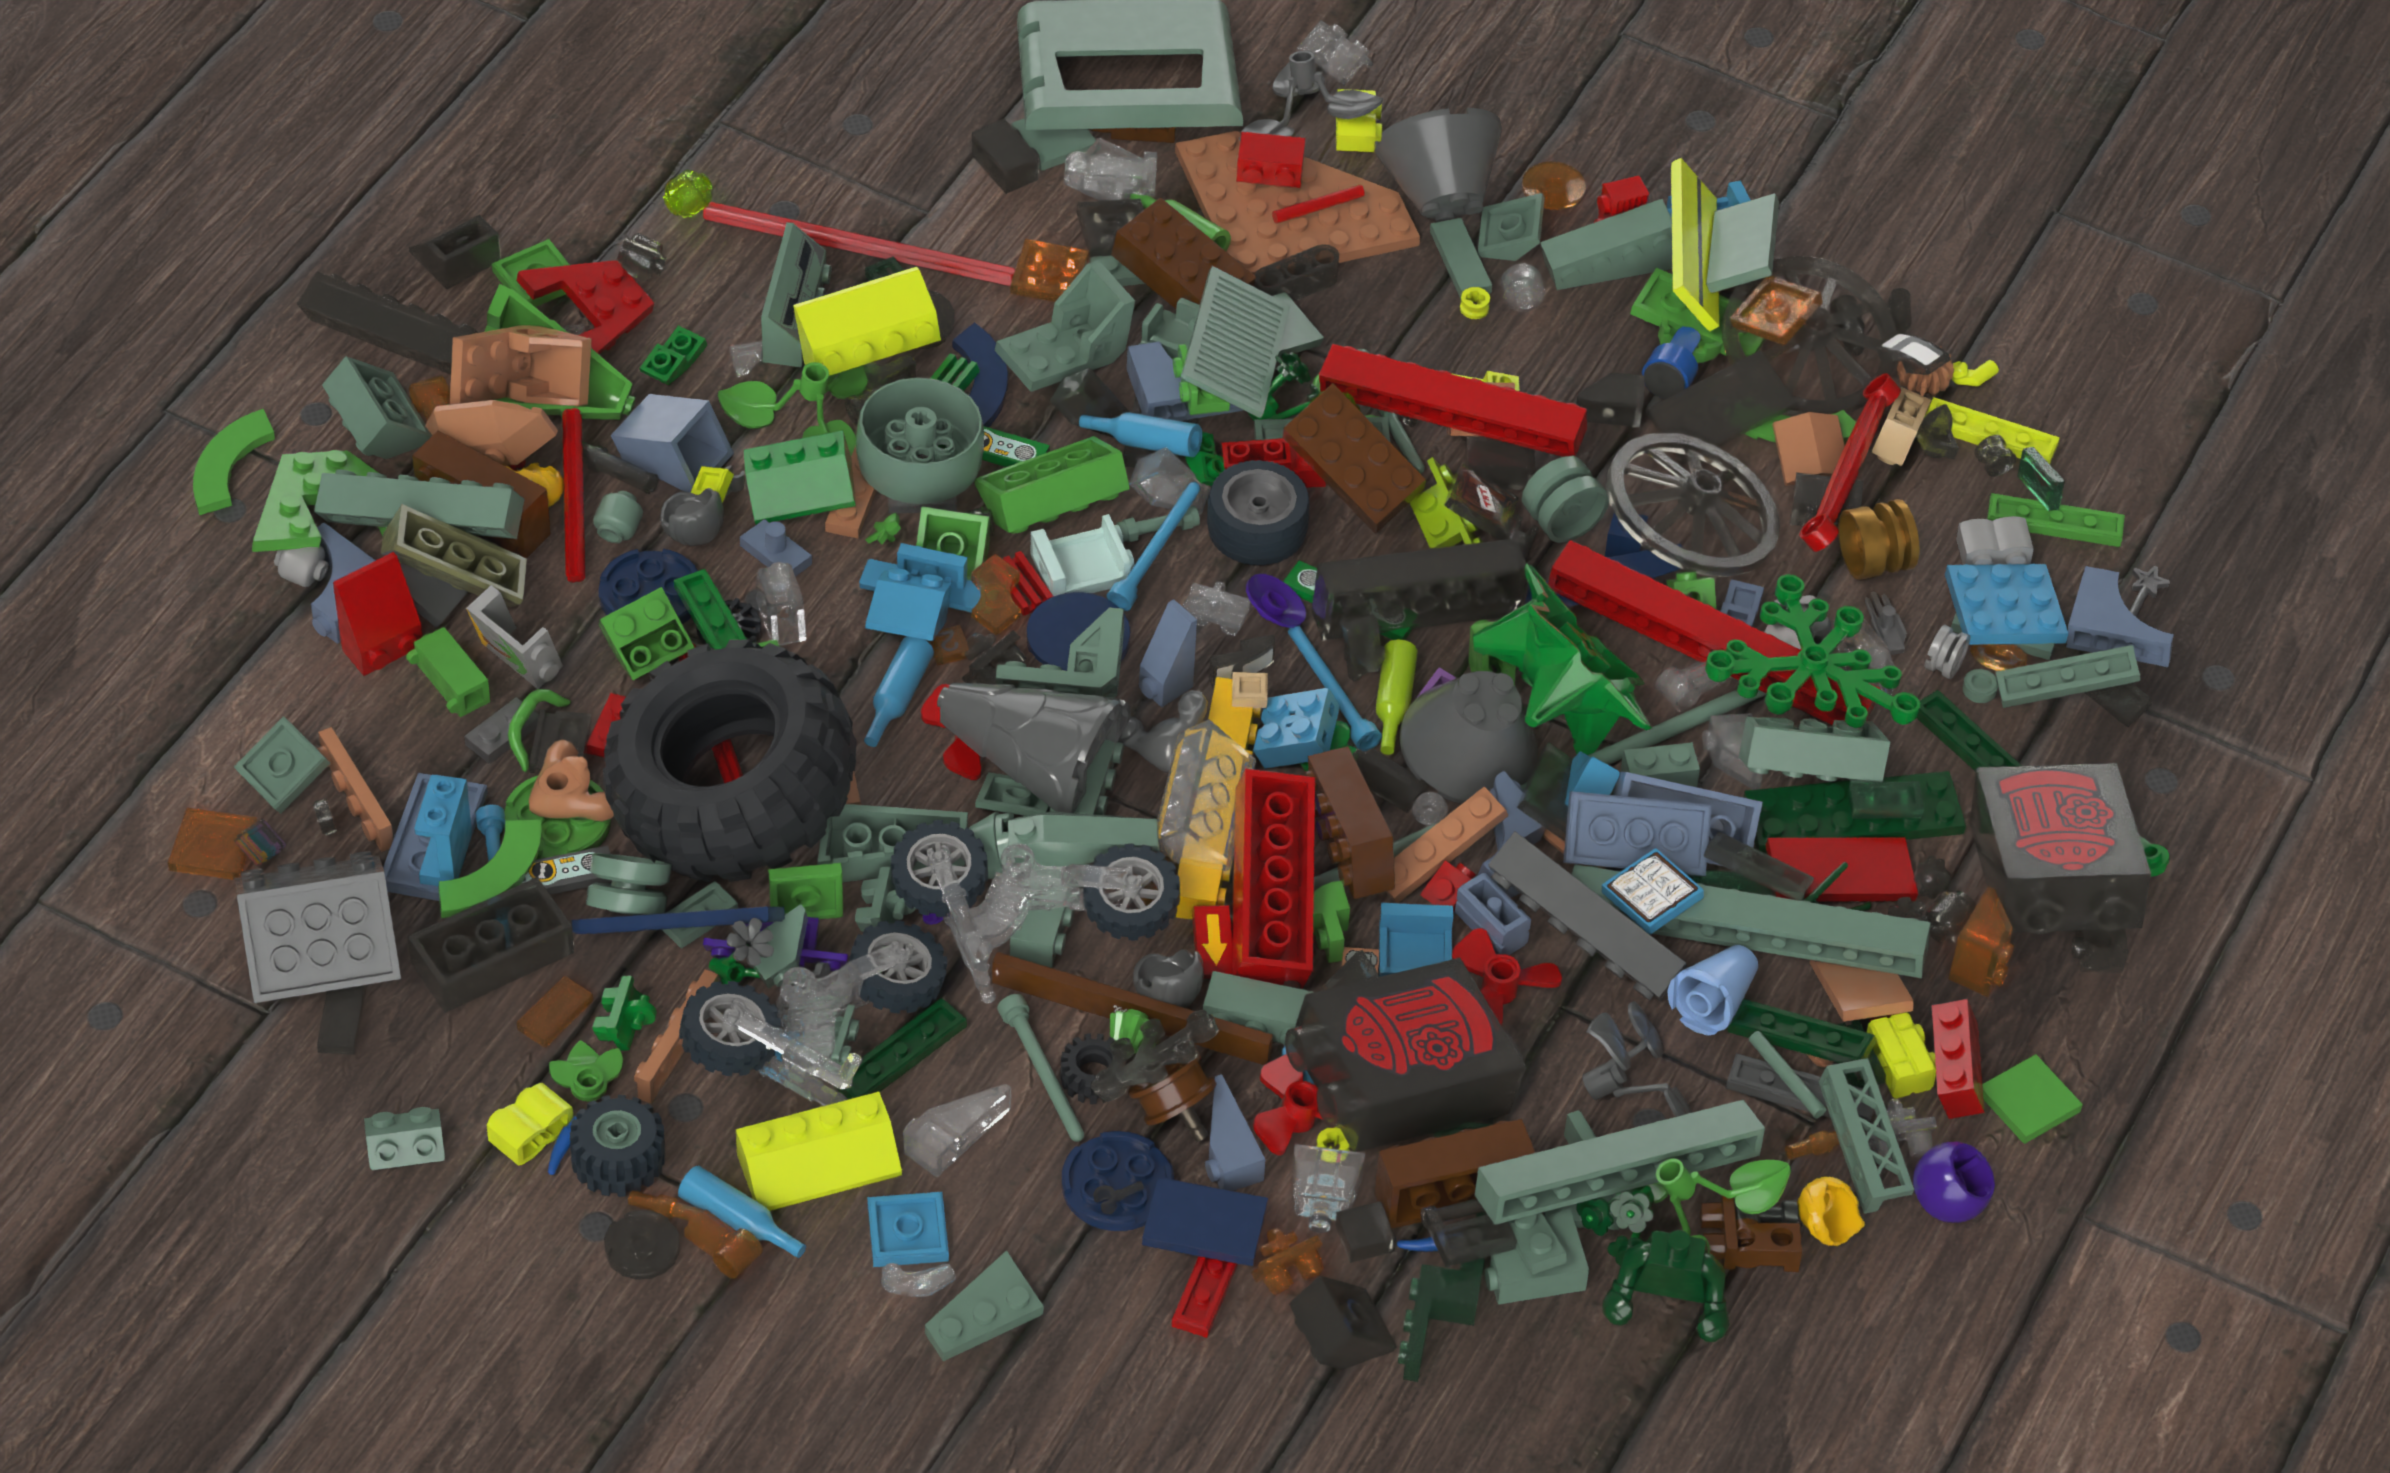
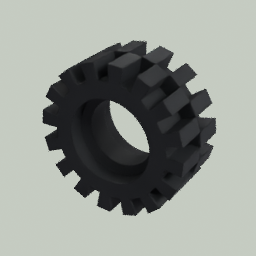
M1091 1033L1084 1034V1041H1081L1078 1036L1073 1039V1045L1068 1043L1065 1046V1052H1062L1060 1080L1062 1079L1064 1090L1068 1088L1069 1096L1073 1098L1078 1094V1101L1084 1103L1086 1097L1090 1098V1104H1097V1098H1101L1102 1102L1106 1103L1109 1102V1094L1116 1098L1119 1095V1089H1124L1127 1078V1055L1123 1053V1047L1120 1043L1115 1046V1039L1109 1037L1107 1041H1103L1104 1034L1097 1033V1039H1092ZM1096 1062L1105 1065L1108 1070L1100 1075H1089L1082 1072L1080 1067L1086 1063Z

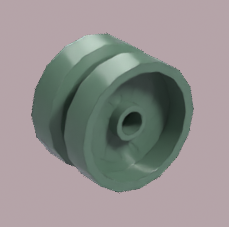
M1575 456L1560 457L1543 466L1531 477L1522 493V503L1534 520L1538 521L1548 538L1557 543L1577 539L1593 529L1603 518L1608 509L1610 499L1606 489L1598 479L1593 478L1589 468L1581 459Z
M594 853L592 854L590 872L598 878L612 880V883H593L589 885L586 905L628 915L665 914L668 896L662 891L646 888V885L661 886L669 883L672 864L656 860L654 863L648 858Z

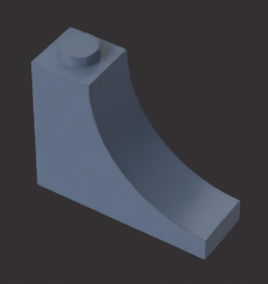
M1161 342L1128 346L1126 370L1143 415L1183 421L1243 411V409L1230 403V411L1190 415L1187 402H1181L1179 382H1181L1180 377L1175 378L1173 359L1166 353Z
M322 523L317 527L321 535L320 546L324 548L325 561L329 563L332 574L322 594L311 603L312 624L321 636H327L339 644L341 639L333 582L376 560L330 526Z
M2085 566L2068 624L2069 634L2066 648L2094 653L2133 645L2138 662L2168 667L2171 659L2174 634L2162 632L2148 626L2128 610L2121 599L2118 589L2119 572Z

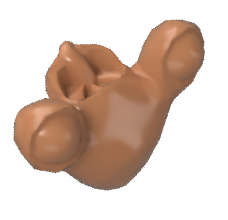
M564 739L555 741L547 750L544 764L531 790L529 797V810L531 813L545 818L583 817L601 822L614 816L606 800L605 792H597L591 795L588 792L590 772L587 760L584 757H577L578 751L571 742Z

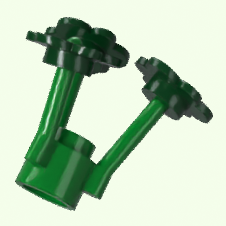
M1284 352L1281 354L1282 359L1278 355L1275 356L1276 360L1280 363L1276 368L1280 374L1271 382L1262 417L1259 418L1247 412L1253 421L1286 419L1302 412L1320 395L1318 388L1314 384H1310L1311 394L1307 395L1308 402L1276 414L1275 411L1279 408V405L1272 394L1287 380L1291 382L1294 379L1300 384L1308 383L1311 380L1308 367L1301 362L1295 353L1290 352L1288 354Z

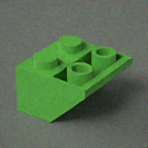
M662 587L601 618L598 623L614 655L632 681L648 674L664 662H670L688 653L687 650L695 648Z

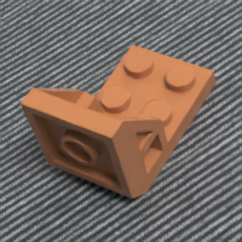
M520 325L453 337L450 404L510 398L525 403L567 406L588 405L591 339L543 326Z

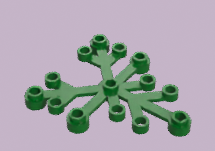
M1785 574L1780 576L1775 588V596L1778 602L1785 605L1788 612L1782 609L1776 602H1765L1761 608L1760 619L1769 625L1779 622L1794 630L1802 649L1797 656L1768 658L1747 647L1745 642L1737 639L1730 640L1727 643L1726 651L1714 650L1707 656L1705 671L1708 677L1715 682H1723L1732 674L1749 673L1740 677L1737 687L1738 694L1744 698H1754L1757 696L1760 683L1771 671L1796 670L1785 683L1776 682L1768 687L1765 704L1773 714L1781 715L1792 708L1795 693L1810 677H1812L1817 691L1814 702L1815 706L1819 710L1826 712L1832 711L1835 708L1838 697L1837 693L1831 689L1827 677L1838 682L1847 707L1845 722L1854 728L1864 726L1868 715L1867 709L1861 705L1858 694L1890 710L1893 720L1902 725L1914 721L1919 712L1920 701L1915 695L1902 692L1893 697L1869 684L1879 682L1887 689L1897 688L1902 676L1899 668L1888 665L1882 669H1869L1872 657L1869 652L1862 649H1857L1850 653L1831 654L1845 638L1853 637L1860 632L1864 615L1859 609L1852 606L1839 608L1834 620L1835 628L1820 644H1815L1810 627L1815 622H1821L1826 619L1829 605L1822 599H1812L1808 604L1807 610L1804 612L1800 603L1804 582L1795 575ZM1849 666L1852 670L1845 671L1839 667Z

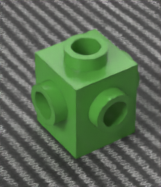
M1692 571L1676 573V579L1666 580L1668 587L1679 590L1687 596L1689 594V597L1708 604L1717 610L1714 578L1708 576L1697 577V572Z

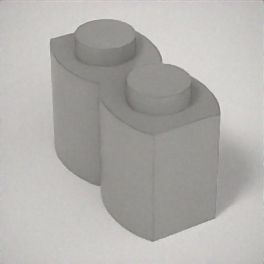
M2011 516L1993 521L1988 519H1971L1959 523L1956 540L1963 565L2031 564L2034 549L2025 518Z

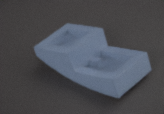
M1731 579L1721 612L1735 619L1742 620L1753 627L1763 597L1764 587Z

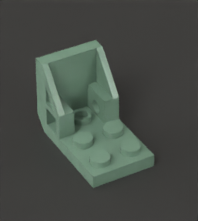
M1099 260L1088 263L1055 302L1050 323L996 341L995 352L1030 392L1112 364L1126 350L1135 300Z
M1109 607L1070 644L1067 671L1061 670V667L1046 664L1041 665L1040 668L1026 667V664L1022 662L1009 661L1005 665L997 664L996 684L1014 685L1016 688L1047 689L1061 693L1115 698L1118 694L1123 648L1124 610L1122 608Z

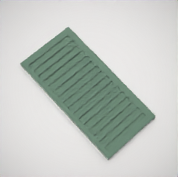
M1211 266L1180 378L1261 418L1264 414L1277 361L1275 356L1279 353L1290 305Z

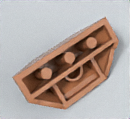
M497 400L436 406L425 425L432 436L437 431H440L503 466L518 465L554 438L558 432L542 408L532 407L530 410L519 404Z

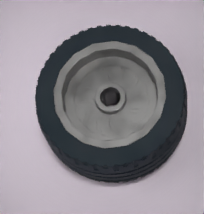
M1251 460L1228 467L1213 482L1208 498L1207 525L1212 543L1222 554L1243 564L1270 565L1289 558L1301 547L1308 530L1310 503L1305 484L1295 472L1271 461Z

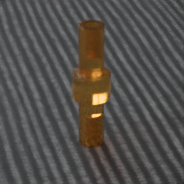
M1826 1130L1810 1134L1806 1140L1787 1145L1785 1152L1790 1160L1811 1153L1817 1156L1832 1151L1833 1147L1840 1145L1835 1131L1828 1133Z
M633 1190L628 1198L629 1205L654 1211L655 1216L669 1220L676 1217L699 1223L703 1215L701 1208L679 1203L675 1197L663 1194L656 1197Z

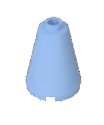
M1733 945L1682 970L1670 981L1667 990L1668 1001L1672 1010L1676 1007L1682 1015L1679 1020L1696 1033L1709 1036L1726 1029L1731 1024L1758 970L1757 958L1748 948L1742 945Z

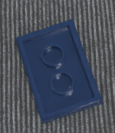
M1157 1177L1142 1237V1245L1253 1266L1268 1198Z

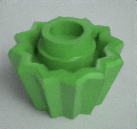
M1129 1009L1127 1012L1116 1011V1013L1110 1014V1037L1115 1039V1046L1119 1043L1122 1045L1123 1052L1138 1055L1144 1053L1159 1033L1158 1025L1152 1023L1145 1013L1138 1010Z

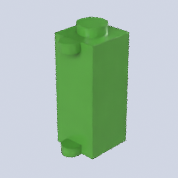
M445 627L433 633H428L414 642L415 649L408 652L406 659L410 664H417L448 702L446 707L451 713H457L459 717H462L490 703L488 679Z

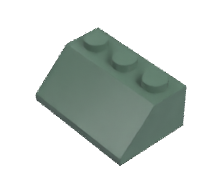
M345 356L322 384L329 396V403L337 409L343 419L342 424L355 438L356 447L367 456L375 455L389 459L421 447L432 437V434L425 426V422L393 372Z

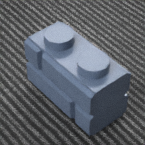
M1486 873L1478 875L1458 889L1455 913L1472 930L1483 928L1487 931L1495 954L1510 955L1528 943V930L1530 929L1531 918L1522 909H1518V905Z

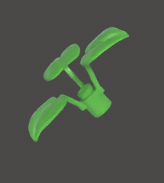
M817 362L808 363L802 370L801 380L795 379L793 386L778 403H776L774 390L767 384L758 381L742 382L731 388L718 391V399L724 412L734 422L743 427L758 429L771 425L774 420L773 411L781 410L794 393L800 390V393L806 400L817 402V421L819 426L807 428L802 438L843 430L850 455L852 456L856 446L855 433L842 420H833L825 424L823 399L828 391L839 399H851L861 395L866 389L868 382L866 364L829 376V371L823 364Z
M1673 1158L1662 1162L1657 1168L1656 1179L1658 1182L1645 1186L1651 1188L1654 1195V1203L1663 1201L1669 1194L1682 1229L1690 1236L1691 1230L1680 1202L1693 1196L1696 1183L1726 1198H1735L1737 1208L1743 1213L1759 1214L1772 1208L1781 1198L1788 1182L1791 1168L1788 1163L1779 1160H1759L1747 1163L1732 1173L1730 1185L1733 1190H1726L1701 1177L1698 1172L1690 1174L1680 1160ZM1693 1235V1236H1690V1237L1701 1238V1239H1704L1705 1241H1707L1708 1253H1710L1709 1242H1708V1240H1707L1704 1236H1702V1235Z

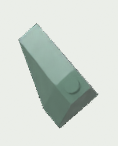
M1051 811L1017 817L1008 821V848L1019 876L1093 863L1094 858L1100 853L1104 855L1108 853L1109 848L1113 846L1118 848L1125 847V844L1133 843L1134 847L1147 845L1152 847V851H1159V824L1157 819Z

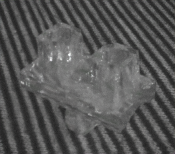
M1217 581L1214 588L1193 583L1182 607L1197 619V625H1207L1208 622L1220 625L1223 633L1235 636L1238 630H1241L1251 608V602L1249 598L1225 592V583Z
M1899 1099L1889 1100L1887 1113L1897 1141L1907 1140L1911 1157L1923 1156L1924 1153L1932 1148L1931 1133L1937 1128L1935 1116L1912 1119L1916 1116L1914 1107L1903 1109ZM1871 1135L1868 1144L1872 1145L1874 1152L1885 1158L1889 1151L1886 1142Z

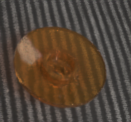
M1553 161L1538 163L1530 167L1523 175L1521 185L1526 197L1543 193L1545 197L1544 208L1551 210L1566 209L1576 205L1582 200L1586 190L1585 180L1578 170L1565 163Z

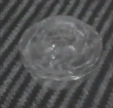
M1435 792L1421 794L1414 801L1412 807L1414 818L1419 823L1429 826L1444 819L1448 812V807L1443 797Z

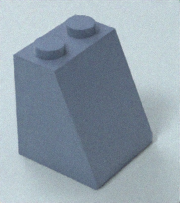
M648 394L611 435L623 462L684 492L690 493L701 466L721 468L734 454L709 400Z

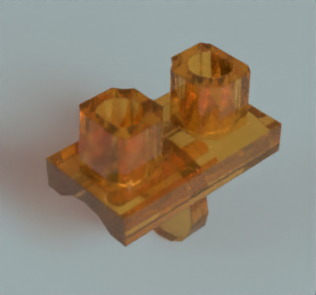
M1275 1227L1267 1232L1269 1243L1260 1246V1251L1264 1257L1272 1253L1275 1255L1259 1262L1258 1268L1253 1270L1251 1274L1256 1283L1263 1280L1275 1296L1289 1289L1294 1284L1286 1268L1296 1264L1304 1281L1319 1275L1325 1269L1318 1253L1323 1244L1318 1235L1290 1248L1289 1245L1298 1241L1295 1232L1292 1231L1284 1235L1279 1228Z

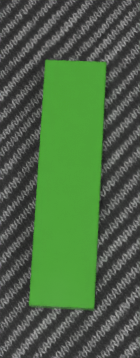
M1991 493L1987 515L1988 520L1993 521L2011 516L2022 517L2026 519L2030 533L2116 547L2121 546L2125 518L2123 514Z

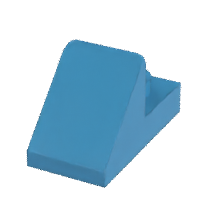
M1580 751L1572 760L1565 804L1568 806L1569 792L1571 791L1610 795L1620 772L1599 759L1590 757Z

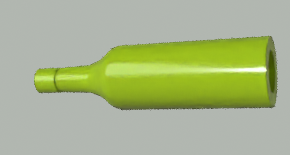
M1400 639L1392 640L1384 646L1376 702V714L1383 723L1380 751L1386 755L1394 753L1398 726L1402 723L1404 715L1411 705L1418 653L1414 644Z

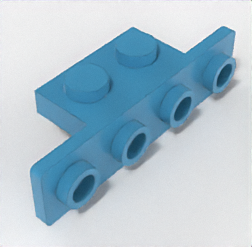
M904 543L900 544L897 552V564L869 559L859 581L860 588L874 591L878 578L884 571H888L891 568L904 569L909 572V575L918 577L926 574L942 577L943 581L952 583L949 608L986 616L992 615L999 596V587L967 580V557Z

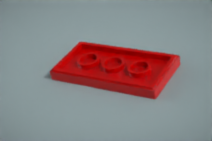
M1905 837L1767 839L1765 846L1776 897L1797 901L1808 897L1843 862L1848 864V868L1816 901H1916L1918 896Z

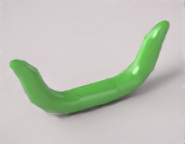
M537 689L529 693L509 724V745L524 772H527L529 768V759L522 742L521 732L538 703L545 701L557 707H566L571 703L569 699L560 696L550 689Z

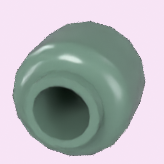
M618 491V493H608L603 496L593 518L594 526L601 538L611 543H621L622 541L630 540L635 535L643 517V509L636 502L637 498L627 491Z

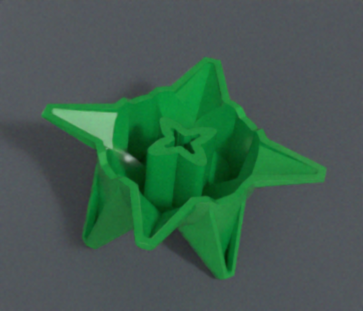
M1527 563L1525 565V575L1531 589L1532 601L1473 634L1475 652L1484 656L1486 654L1494 656L1519 667V671L1522 672L1521 679L1532 687L1525 722L1530 727H1536L1564 714L1574 739L1572 743L1576 754L1581 751L1586 755H1590L1597 750L1620 716L1630 720L1641 729L1650 730L1652 727L1635 700L1636 696L1633 694L1634 686L1644 685L1645 682L1637 672L1608 649L1598 637L1588 636L1576 624V615L1563 603L1535 568Z

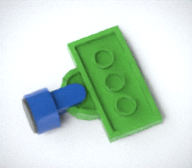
M1657 267L1634 302L1630 313L1660 327L1658 338L1661 345L1654 349L1644 365L1642 380L1650 392L1667 400H1675L1684 396L1698 373V363L1713 360L1719 353L1750 366L1775 322V319L1719 295V327L1709 331L1673 292V274Z

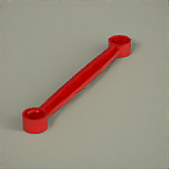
M1887 373L1876 377L1864 389L1863 396L1867 402L1840 455L1815 517L1803 526L1799 533V536L1813 552L1824 549L1837 537L1839 529L1834 523L1859 474L1858 470L1866 458L1883 412L1901 393V388Z

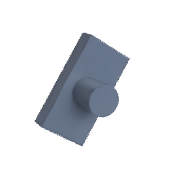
M764 519L740 536V546L786 582H789L812 565V555L786 536L785 526L780 522L769 523Z

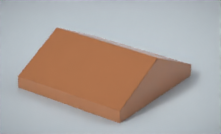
M1807 412L1773 422L1772 427L1785 486L1830 481L1845 447L1838 415Z

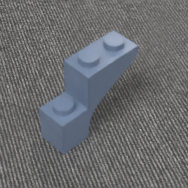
M1502 771L1495 777L1494 786L1490 790V793L1508 813V817L1494 827L1497 850L1499 851L1514 831L1534 845L1541 840L1548 822L1541 809L1533 806L1524 795L1520 784L1512 780L1505 771ZM1495 855L1482 863L1478 875L1486 873L1491 877L1494 874L1488 864ZM1499 886L1510 898L1519 894L1512 886L1508 891Z

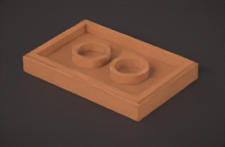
M1810 960L1811 967L1844 1022L1913 1011V999L1898 974Z

